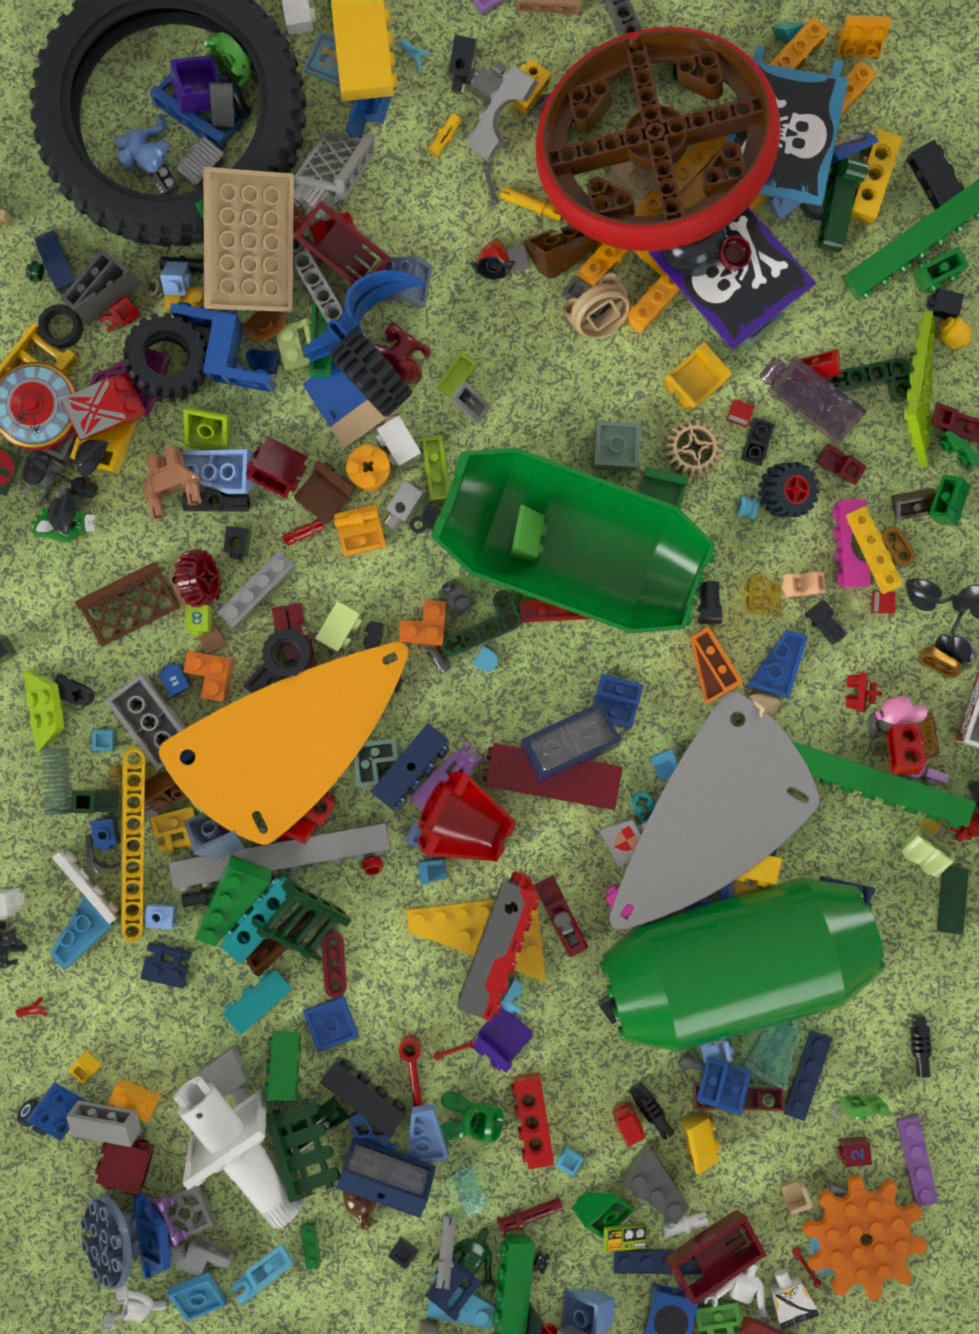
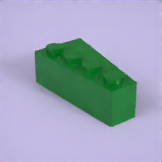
M230 855L198 924L195 940L216 947L270 884L272 870Z

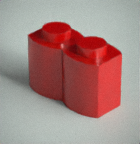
M626 1101L616 1104L612 1114L625 1144L632 1146L644 1140L646 1134L630 1102L626 1103Z

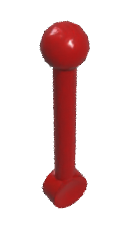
M473 1039L459 1047L441 1053L435 1052L434 1059L440 1060L443 1056L469 1047L474 1049Z
M794 1247L792 1254L798 1257L812 1278L814 1287L820 1288L822 1286L821 1280L815 1277L801 1256V1250L798 1247Z

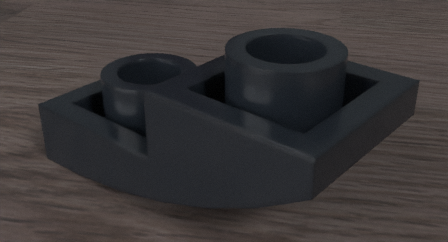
M753 417L741 460L762 466L775 426L774 423Z

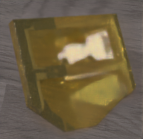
M751 575L744 583V613L750 615H781L780 585L773 583L764 576Z

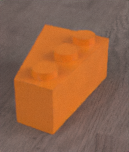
M709 626L690 636L705 705L742 684L743 680Z

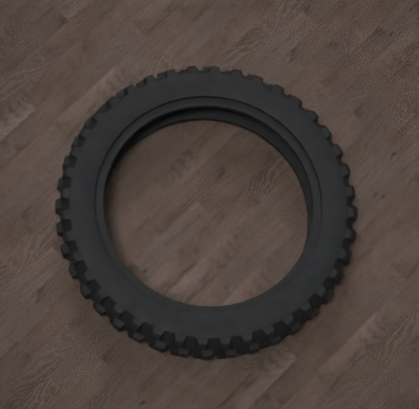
M75 0L72 3L73 10L68 15L61 14L57 19L59 23L58 28L50 30L47 34L48 44L46 49L41 48L39 50L37 58L40 64L39 67L33 69L32 73L35 88H31L29 94L30 100L34 103V108L30 110V118L36 125L33 135L36 143L41 146L38 154L42 162L49 166L48 174L52 181L60 184L59 191L68 201L73 200L74 207L82 215L87 214L91 221L100 228L104 227L115 235L148 245L152 243L162 247H171L173 243L176 247L191 246L192 241L204 243V220L195 206L196 202L204 198V187L175 195H153L131 190L103 174L92 163L84 145L81 133L80 110L85 86L92 71L114 45L133 33L146 28L169 24L188 25L214 34L223 32L231 35L243 52L250 58V64L258 77L261 96L259 119L253 138L242 157L231 169L288 173L289 169L294 168L298 160L296 150L302 149L303 137L300 134L301 129L306 126V116L302 113V109L307 107L305 93L301 91V87L304 85L302 74L296 71V68L299 66L294 51H289V42L286 36L280 32L271 15L268 16L267 12L253 0Z

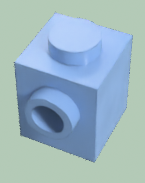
M167 262L160 275L164 295L186 296L189 287L192 286L193 280L188 262Z
M150 903L143 911V922H146L145 928L173 929L177 922V904Z

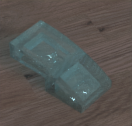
M472 1165L452 1172V1178L466 1216L469 1217L488 1210Z

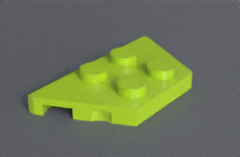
M34 670L23 671L27 693L26 702L30 712V726L33 731L36 753H41V749H47L46 745L53 743L57 735L65 728L58 684L48 681L42 675H35Z

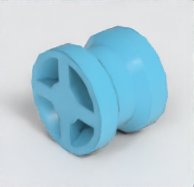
M741 495L737 508V517L748 516L749 519L754 520L759 508V498L748 499L746 496Z

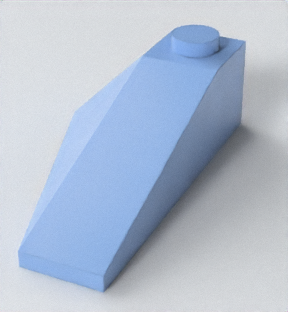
M248 449L182 451L185 466L200 476V484L226 494H248L255 483L247 479L250 471L247 469V465L252 456L254 458L257 457L254 451Z

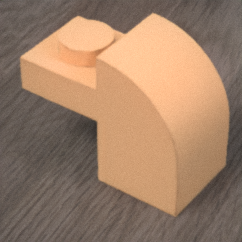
M824 572L783 575L782 590L785 593V598L826 594Z

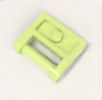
M311 318L284 325L282 330L276 335L286 371L309 365L310 360L308 357H304L298 330L304 329L307 344H310Z

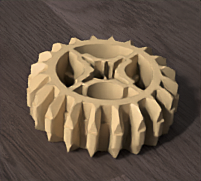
M695 419L693 425L690 420H686L685 426L679 423L677 425L678 430L675 428L671 430L672 435H668L666 438L670 443L665 444L664 448L671 450L665 453V457H672L668 461V465L676 464L673 469L674 472L681 468V475H685L686 471H688L689 478H693L694 472H696V476L701 478L702 471L708 475L710 473L709 468L714 470L717 467L714 462L719 463L721 458L718 455L723 453V449L717 447L721 446L723 441H716L720 436L719 433L714 435L711 433L714 430V426L707 429L705 428L707 426L706 421L699 426V420ZM687 433V445L677 449L678 439ZM694 433L701 434L707 441H699ZM692 444L695 448H700L696 451V453H694L693 450L688 449L692 446ZM711 449L708 461L700 464L701 452ZM680 456H688L694 465L685 463Z

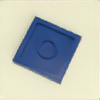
M345 995L303 1010L317 1052L359 1037Z

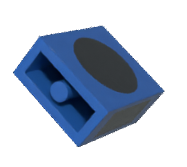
M653 1283L642 1334H692L698 1303L693 1305L679 1288Z

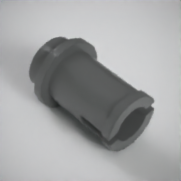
M438 646L433 647L426 653L437 668L436 672L444 674L451 668L450 660H446Z

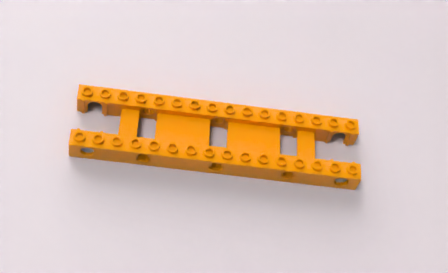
M813 16L769 65L801 70L812 49L814 51L821 49L829 30ZM863 60L858 64L855 63L849 74L845 77L848 79L841 117L869 88L877 76V73ZM728 135L696 143L674 166L683 209L691 207L707 198L703 190L702 175L708 163L714 159L722 146L727 143ZM656 187L635 208L634 215H662ZM758 194L748 207L754 212L768 196ZM602 244L579 269L577 277L591 287L597 286L610 268H618L620 262L631 250ZM633 250L661 276L653 286L650 285L646 294L635 306L632 305L627 313L625 321L641 335L679 294L680 289L649 255L650 251Z

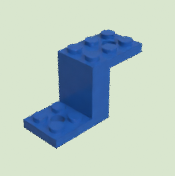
M182 301L178 304L171 303L170 313L174 318L180 315L184 317L185 323L191 321L197 327L211 329L203 372L211 381L275 393L276 383L268 375L267 371L255 369V372L246 371L245 367L236 365L244 326L233 311L222 310L218 312L213 311V309H206L203 305L200 308L192 307L190 303Z

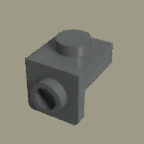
M454 578L451 581L445 582L438 591L439 595L458 616L462 615L475 603Z

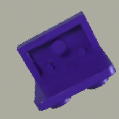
M501 1006L498 1015H493L491 1021H487L473 1037L474 1049L481 1056H488L491 1059L490 1063L498 1071L502 1069L507 1073L512 1067L513 1058L533 1037V1032L514 1014L506 1011Z

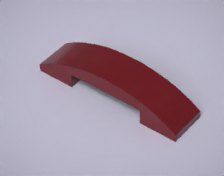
M936 403L930 425L944 432L951 431L960 438L979 443L978 418L957 412L958 409Z

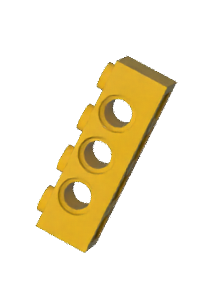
M878 129L874 134L879 142L867 147L866 149H869L867 156H863L861 160L868 162V174H873L876 180H872L867 174L866 179L862 183L857 184L850 219L871 225L877 218L903 139L902 136ZM875 154H880L883 160L878 159ZM862 194H866L870 200L863 199Z

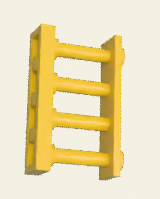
M33 323L23 331L22 338L1 363L0 378L8 370L15 367L20 360L25 363L38 362L26 353L33 343H36L57 360L55 367L63 371L67 376L80 361V358L69 349L61 353L39 336L38 326Z

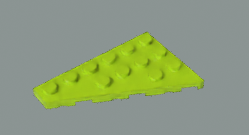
M924 311L923 319L918 323L920 337L916 338L917 354L913 355L914 371L910 372V384L912 386L911 389L907 390V402L909 404L904 408V419L908 420V434H911V447H915L920 468H929L925 447H930L931 432L929 399H932L934 372L931 351H935L936 330L933 311Z

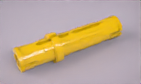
M504 185L500 199L534 211L540 217L544 215L558 222L561 221V215H559L552 204L547 203L546 199L540 200Z

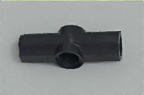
M183 492L182 507L185 512H249L250 509L249 493L200 492L202 503H198V505H188L186 492ZM220 497L219 506L213 507V499Z

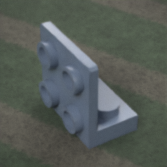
M418 256L391 257L383 270L401 271L417 276L425 282L426 286L424 288H406L395 292L381 301H408L416 307L425 308L432 265Z

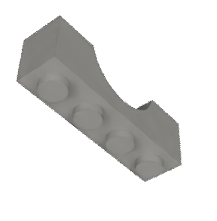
M515 65L505 71L502 77L503 83L500 88L497 87L490 97L492 100L490 105L482 110L479 115L480 122L476 128L473 127L467 136L469 140L466 145L487 160L494 158L503 143V139L498 131V119L501 111L512 102H528L539 83Z
M278 550L217 613L232 628L238 629L253 614L258 604L273 589L282 584L297 567Z

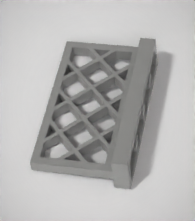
M326 131L295 174L294 183L336 192V199L345 200L375 155V135L366 133L363 139ZM329 151V153L322 154V155L320 154V153H322V152ZM349 156V158H345V159H341V158H340V157ZM332 159H335V160H336V161L329 162V163L326 162V161L332 160ZM321 163L320 165L312 166V164ZM339 167L342 168V169L333 171L334 168H339ZM326 170H327V173H323V174H319V173H318V172H322V171H326ZM333 179L334 182L332 183L325 180Z

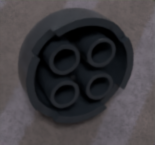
M723 227L716 233L688 245L661 250L662 257L668 267L670 266L683 276L696 277L705 275L714 270L720 262L719 252L723 241L727 238L726 229ZM727 242L723 248V254L725 253Z

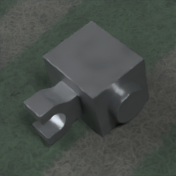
M498 60L492 72L482 67L479 73L475 72L470 80L471 93L490 105L492 101L490 97L497 87L500 88L504 81L501 78L505 73L506 65Z

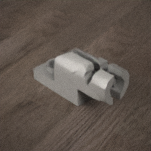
M195 1236L189 1247L185 1243H178L174 1246L172 1242H169L172 1252L170 1259L171 1263L176 1262L175 1269L195 1276L203 1274L207 1262L212 1263L215 1267L228 1269L234 1255L232 1250Z

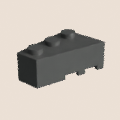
M647 1141L621 1175L623 1184L677 1225L690 1208L689 1204Z

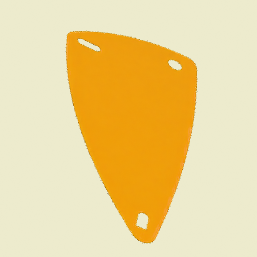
M402 642L389 643L335 659L300 672L296 676L293 675L273 683L219 709L164 741L159 748L160 759L183 793L207 816L231 832L235 831L237 835L262 845L270 844L294 825L323 797L358 754L393 694L408 657V648ZM395 652L398 660L385 665L382 662L383 657ZM186 749L192 750L195 753V761L190 765H185L180 761V754ZM254 811L261 813L268 828L267 833L262 834L259 832L252 817Z

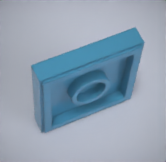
M209 1272L168 1288L167 1295L186 1322L227 1305L226 1296Z

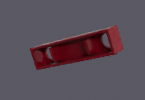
M700 1085L692 1087L693 1110H721L709 1105H701L697 1101ZM748 1087L743 1111H784L783 1088ZM767 1093L771 1094L775 1099L774 1105L771 1107L765 1106L762 1101L763 1096Z

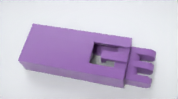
M468 742L458 752L454 751L419 789L409 797L421 810H423L428 797L441 780L447 781L449 779L446 772L455 762L458 764L452 769L453 772H458L463 768L460 772L469 776L474 771L473 767L483 756L479 754L473 760L471 756L477 750L473 748L467 754L465 750L470 747Z

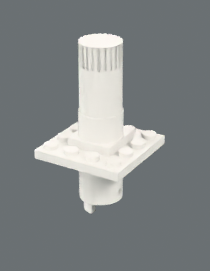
M197 1076L185 1083L173 1098L180 1106L178 1114L194 1133L189 1138L183 1185L189 1190L195 1185H201L212 1173H218L223 1169L230 1179L238 1185L271 1228L279 1229L287 1225L298 1215L303 1206V1199L289 1203L281 1172L260 1144L265 1138L267 1096L264 1095V1089L261 1087L231 1108L212 1083L207 1084L201 1076Z

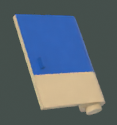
M334 362L332 365V377H311L303 383V386L343 449L352 445L376 426L383 425L398 415L397 410H395L390 416L383 417Z

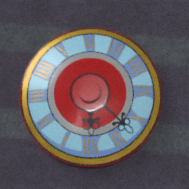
M43 362L22 363L8 370L0 378V434L12 444L31 451L47 450L60 445L74 431L60 401L62 398L78 392L73 381L57 367Z

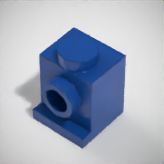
M117 817L90 821L94 847H100L101 851L114 849V845L120 843ZM102 831L106 832V839L102 838Z

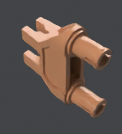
M173 446L165 449L167 465L163 456L157 457L155 453L147 456L149 474L143 486V497L149 502L152 519H161V516L165 517L161 500L164 496L184 488L188 505L202 503L198 488L201 481L200 476L185 466L182 451L180 449L175 450Z

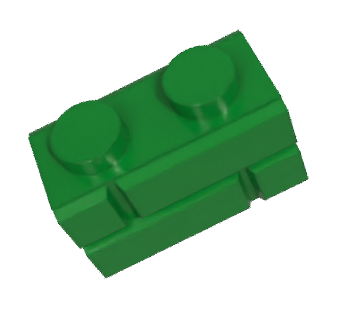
M942 476L929 516L937 524L958 526L967 500L966 496L971 488L969 483L963 477Z

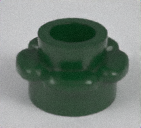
M33 260L32 264L26 266V276L29 277L31 282L43 280L45 267L43 264L38 263V261Z

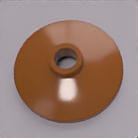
M259 311L248 319L244 326V333L251 341H266L282 330L285 324V317L281 311Z

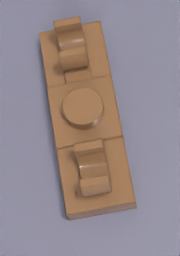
M516 0L515 11L579 15L581 0Z

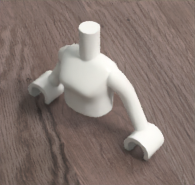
M757 1262L749 1267L746 1272L740 1273L727 1282L716 1293L713 1292L704 1298L705 1304L709 1299H712V1306L716 1307L718 1304L717 1300L730 1291V1296L735 1300L750 1304L757 1291L759 1309L756 1311V1318L760 1320L762 1317H765V1323H771L769 1312L765 1308L763 1283L755 1276L759 1267Z
M121 1286L115 1293V1302L117 1305L124 1304L123 1312L106 1314L102 1321V1327L104 1331L113 1330L115 1328V1321L122 1318L124 1321L134 1320L140 1323L151 1311L165 1310L166 1300L153 1301L152 1298L144 1293L128 1291L126 1286Z

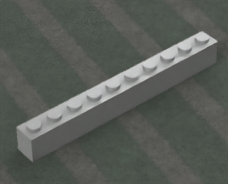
M387 822L315 834L310 837L306 845L294 839H287V841H276L267 845L260 844L244 847L243 850L232 855L272 870L271 875L280 873L279 869L288 868V871H295L301 869V865L309 864V867L323 865L322 861L331 860V864L343 862L344 857L352 856L353 860L365 857L366 853L373 852L374 856L387 853L386 850L391 848ZM194 856L169 862L173 889L180 888L181 891L193 889V885L202 884V887L215 885V881L220 879L230 856L225 858Z

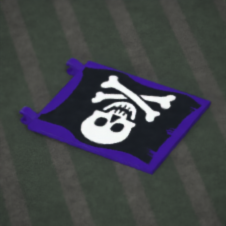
M749 207L730 224L725 226L727 238L732 235L740 236L750 243L752 251L750 262L742 269L729 270L724 268L719 262L714 270L705 275L688 277L681 275L680 272L675 271L670 266L668 267L662 257L661 250L649 252L652 259L732 350L816 285L812 277Z

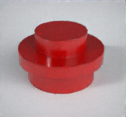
M369 856L361 863V868L367 875H377L383 867L382 859L376 856Z

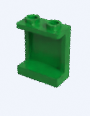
M646 467L639 493L678 506L681 509L684 490L689 476Z

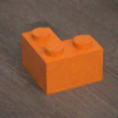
M424 600L423 621L401 620L399 642L443 646L447 602Z
M187 651L183 673L205 676L201 698L227 702L235 659Z

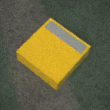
M926 818L918 826V828L921 827L927 830L937 840L946 831L938 822Z

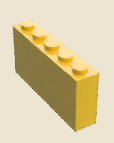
M331 0L342 101L394 96V87H398L396 73H392L391 66H395L394 52L389 51V45L393 44L392 30H387L386 24L391 23L389 9H385L384 2H388V0Z

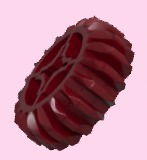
M193 549L182 553L181 557L177 558L178 563L175 564L177 571L174 572L177 578L175 580L178 584L177 590H180L181 598H185L186 604L196 608L203 605L212 606V604H216V600L220 599L219 594L222 593L220 586L223 585L220 581L222 576L219 574L220 568H217L216 560H213L212 555L208 554L206 550Z

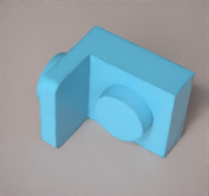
M514 976L508 985L505 995L501 996V1004H503L502 1007L512 1014L515 1011L520 1014L522 1008L513 999L517 1000L523 988L521 987V980Z

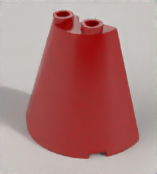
M459 771L449 774L447 781L441 780L437 784L422 810L418 829L421 830V837L417 838L420 850L428 856L497 862L505 850L504 839L513 834L516 821L467 774Z

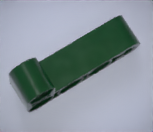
M844 158L833 165L817 240L818 248L835 252L842 251L846 241L856 186L866 179L869 170L868 162Z
M895 358L842 369L840 375L823 379L821 387L826 394L834 395L887 384L890 399L896 403H901L907 399V390L911 389L912 386L910 384V366L905 359ZM893 366H897L900 369V374H896L893 371ZM872 370L879 373V379L872 376ZM850 375H856L858 383L852 382ZM831 380L833 382H839L840 380H842V382L838 383L836 386L834 384H830ZM897 387L904 389V396L898 393Z
M501 590L493 596V605L497 616L443 639V646L441 645L444 654L455 656L516 630L521 623V618L510 593ZM500 595H505L509 600V603L504 607L496 603V599ZM508 615H514L517 618L515 626L510 627L506 625L505 618ZM492 623L497 626L496 634H486L485 627L487 624ZM468 632L476 633L477 641L475 643L469 644L465 641V635ZM461 635L462 642L466 646L465 648L461 649V645H457L454 647V652L445 649L448 646V641L451 640L452 643H456L459 641L456 637Z

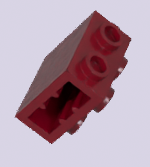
M268 436L264 444L259 443L254 453L257 457L254 458L252 456L247 465V469L250 470L247 479L287 498L290 491L295 492L300 482L297 477H303L308 467L304 465L308 456Z
M135 1139L131 1147L104 1142L101 1153H104L102 1161L98 1162L95 1174L98 1175L96 1183L105 1189H118L130 1196L138 1195L144 1187L156 1145L150 1144V1141L146 1139Z

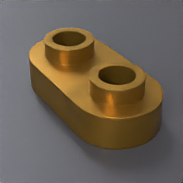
M895 526L884 529L881 532L883 543L890 552L893 563L898 567L911 565L915 560V551L901 529ZM889 534L893 535V542L888 541L887 537ZM901 552L906 556L904 560L899 558Z
M935 647L923 648L918 657L921 664L943 676L955 678L960 675L962 664L956 658L950 657Z

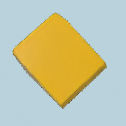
M85 1051L68 1071L85 1085L102 1065Z

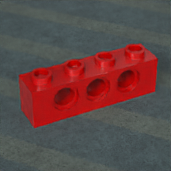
M540 1072L514 1076V1083L510 1085L512 1097L517 1096L518 1105H514L516 1119L520 1118L521 1126L517 1128L519 1141L524 1140L525 1148L521 1149L522 1160L527 1162L528 1170L553 1166L554 1158ZM525 1095H532L534 1097V1100L530 1103H526L522 1099ZM529 1117H536L538 1119L535 1124H528L526 1122ZM537 1138L541 1143L538 1146H533L530 1144V1141Z

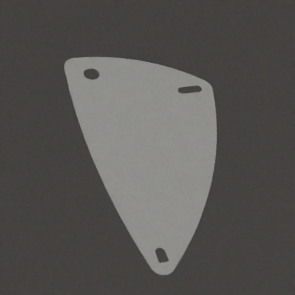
M731 691L721 698L687 748L659 797L630 859L612 907L609 920L615 929L623 930L658 919L718 891L770 855L818 808L820 797L815 782L804 759L791 742L792 740L767 713L761 718L759 715L760 709L755 706L753 701L741 693ZM734 712H741L745 716V723L740 727H736L730 722V716ZM788 787H794L809 797V801L802 803L787 793ZM626 904H632L633 911L628 920H626L620 914Z

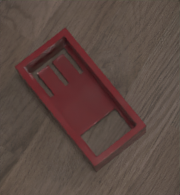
M321 199L317 200L293 233L295 239L352 284L360 278L346 268L347 265L362 277L369 270L354 258L355 255L370 267L376 261V258L362 247L363 244L381 258L370 273L382 271L391 259L386 252ZM321 208L336 222L317 246L303 234V231Z
M735 1210L664 1258L684 1296L695 1305L767 1256L747 1217L740 1211ZM738 1226H741L750 1244L732 1256L733 1253L747 1245V1242L745 1241L742 1234H740L739 1236L725 1244L727 1241L741 1233L740 1229L738 1228ZM694 1257L703 1277L688 1286L679 1266Z

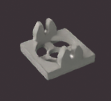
M195 1185L189 1190L184 1187L166 1195L171 1196L172 1200H176L178 1209L174 1214H172V1206L165 1208L173 1231L184 1229L188 1237L215 1224L211 1214L212 1202L211 1200L207 1201L208 1193L206 1190L202 1191L200 1185ZM182 1196H192L199 1203L193 1206L186 1204ZM183 1207L188 1208L191 1211V1216L188 1219L181 1218L179 1209ZM202 1210L200 1221L194 1225L192 1221L194 1213ZM177 1220L185 1223L187 1229L178 1227L176 1225Z

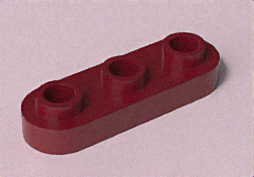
M330 931L322 939L324 988L328 996L339 998L347 989L345 943L341 933ZM335 938L337 940V945H331L329 942L330 939ZM337 960L339 966L333 967L331 961ZM338 982L340 984V988H333L332 983Z

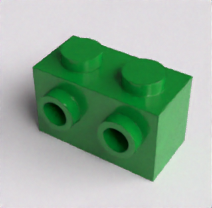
M960 247L952 251L947 249L938 254L936 259L932 261L928 259L918 265L919 269L913 274V277L922 294L928 290L933 293L943 287L942 283L948 280L952 283L962 277L961 273L969 267V264Z

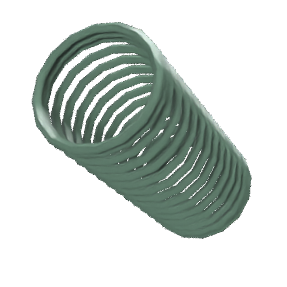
M70 748L41 749L42 755L62 754L42 757V760L63 759L42 762V765H63L42 767L41 769H64L42 772V774H64L42 778L63 779L43 782L42 784H63L43 787V789L64 788L63 790L43 792V794L64 793L63 795L43 797V799L65 798L63 800L43 802L44 804L65 803L63 805L44 807V809H49L43 811L45 812L44 815L71 813V807L69 806L71 802L69 800H72V798L66 796L72 793L64 792L72 789L71 787H65L71 785L70 782H65L71 780L70 777H65L71 775V773L65 772L71 770L65 767L71 765L65 762L69 761L70 758H59L69 756V753L63 752H69Z

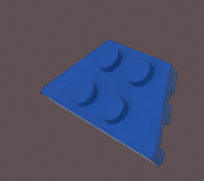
M143 1193L134 1195L133 1199L143 1279H147L171 1268L170 1258L172 1257V1252L168 1242V1226Z

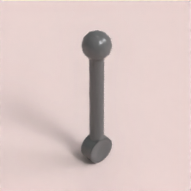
M484 161L482 164L491 195L490 203L497 205L499 200L495 197L488 163Z

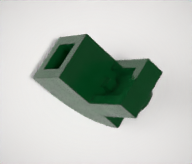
M72 790L71 813L118 811V790Z

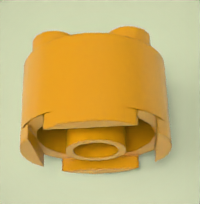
M365 444L356 448L349 455L346 464L350 480L362 491L373 492L381 490L388 484L391 478L392 468L388 456L382 449L373 445ZM372 465L374 470L366 472L365 467Z

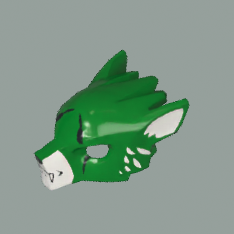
M49 507L42 508V515L36 514L37 520L31 521V524L34 525L32 530L34 537H45L57 542L68 543L78 538L84 532H95L96 516L76 512L72 521L76 525L73 529L69 528L68 535L56 531L51 526L47 516Z

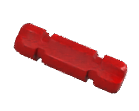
M317 519L312 521V524L308 523L293 530L294 532L284 534L283 539L286 545L289 546L296 543V540L301 541L314 535V532L323 531L325 527L323 522Z

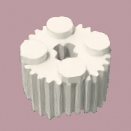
M294 183V205L297 207L301 205L307 210L306 215L318 199H321L330 208H333L339 199H336V195L332 197L328 192L329 190ZM320 208L312 220L315 222L317 219L323 220L327 213Z

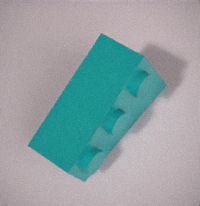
M267 969L258 977L260 981L254 987L250 984L241 992L243 996L237 1001L233 999L224 1007L225 1011L221 1015L237 1034L242 1035L292 990L276 969L271 972Z

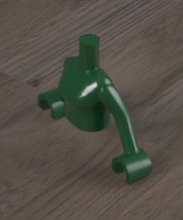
M482 1228L477 1239L466 1238L454 1245L453 1255L463 1248L458 1263L463 1268L474 1273L479 1272L484 1262L485 1281L483 1282L482 1290L484 1292L487 1286H491L490 1295L492 1296L495 1294L496 1289L491 1274L492 1252L484 1244L489 1230ZM440 1254L432 1257V1266L436 1260H439Z

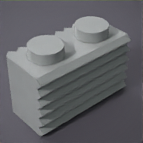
M203 137L202 140L195 142L188 156H183L180 159L177 171L180 176L197 190L204 187L203 167L222 168L228 159L224 152L209 139Z

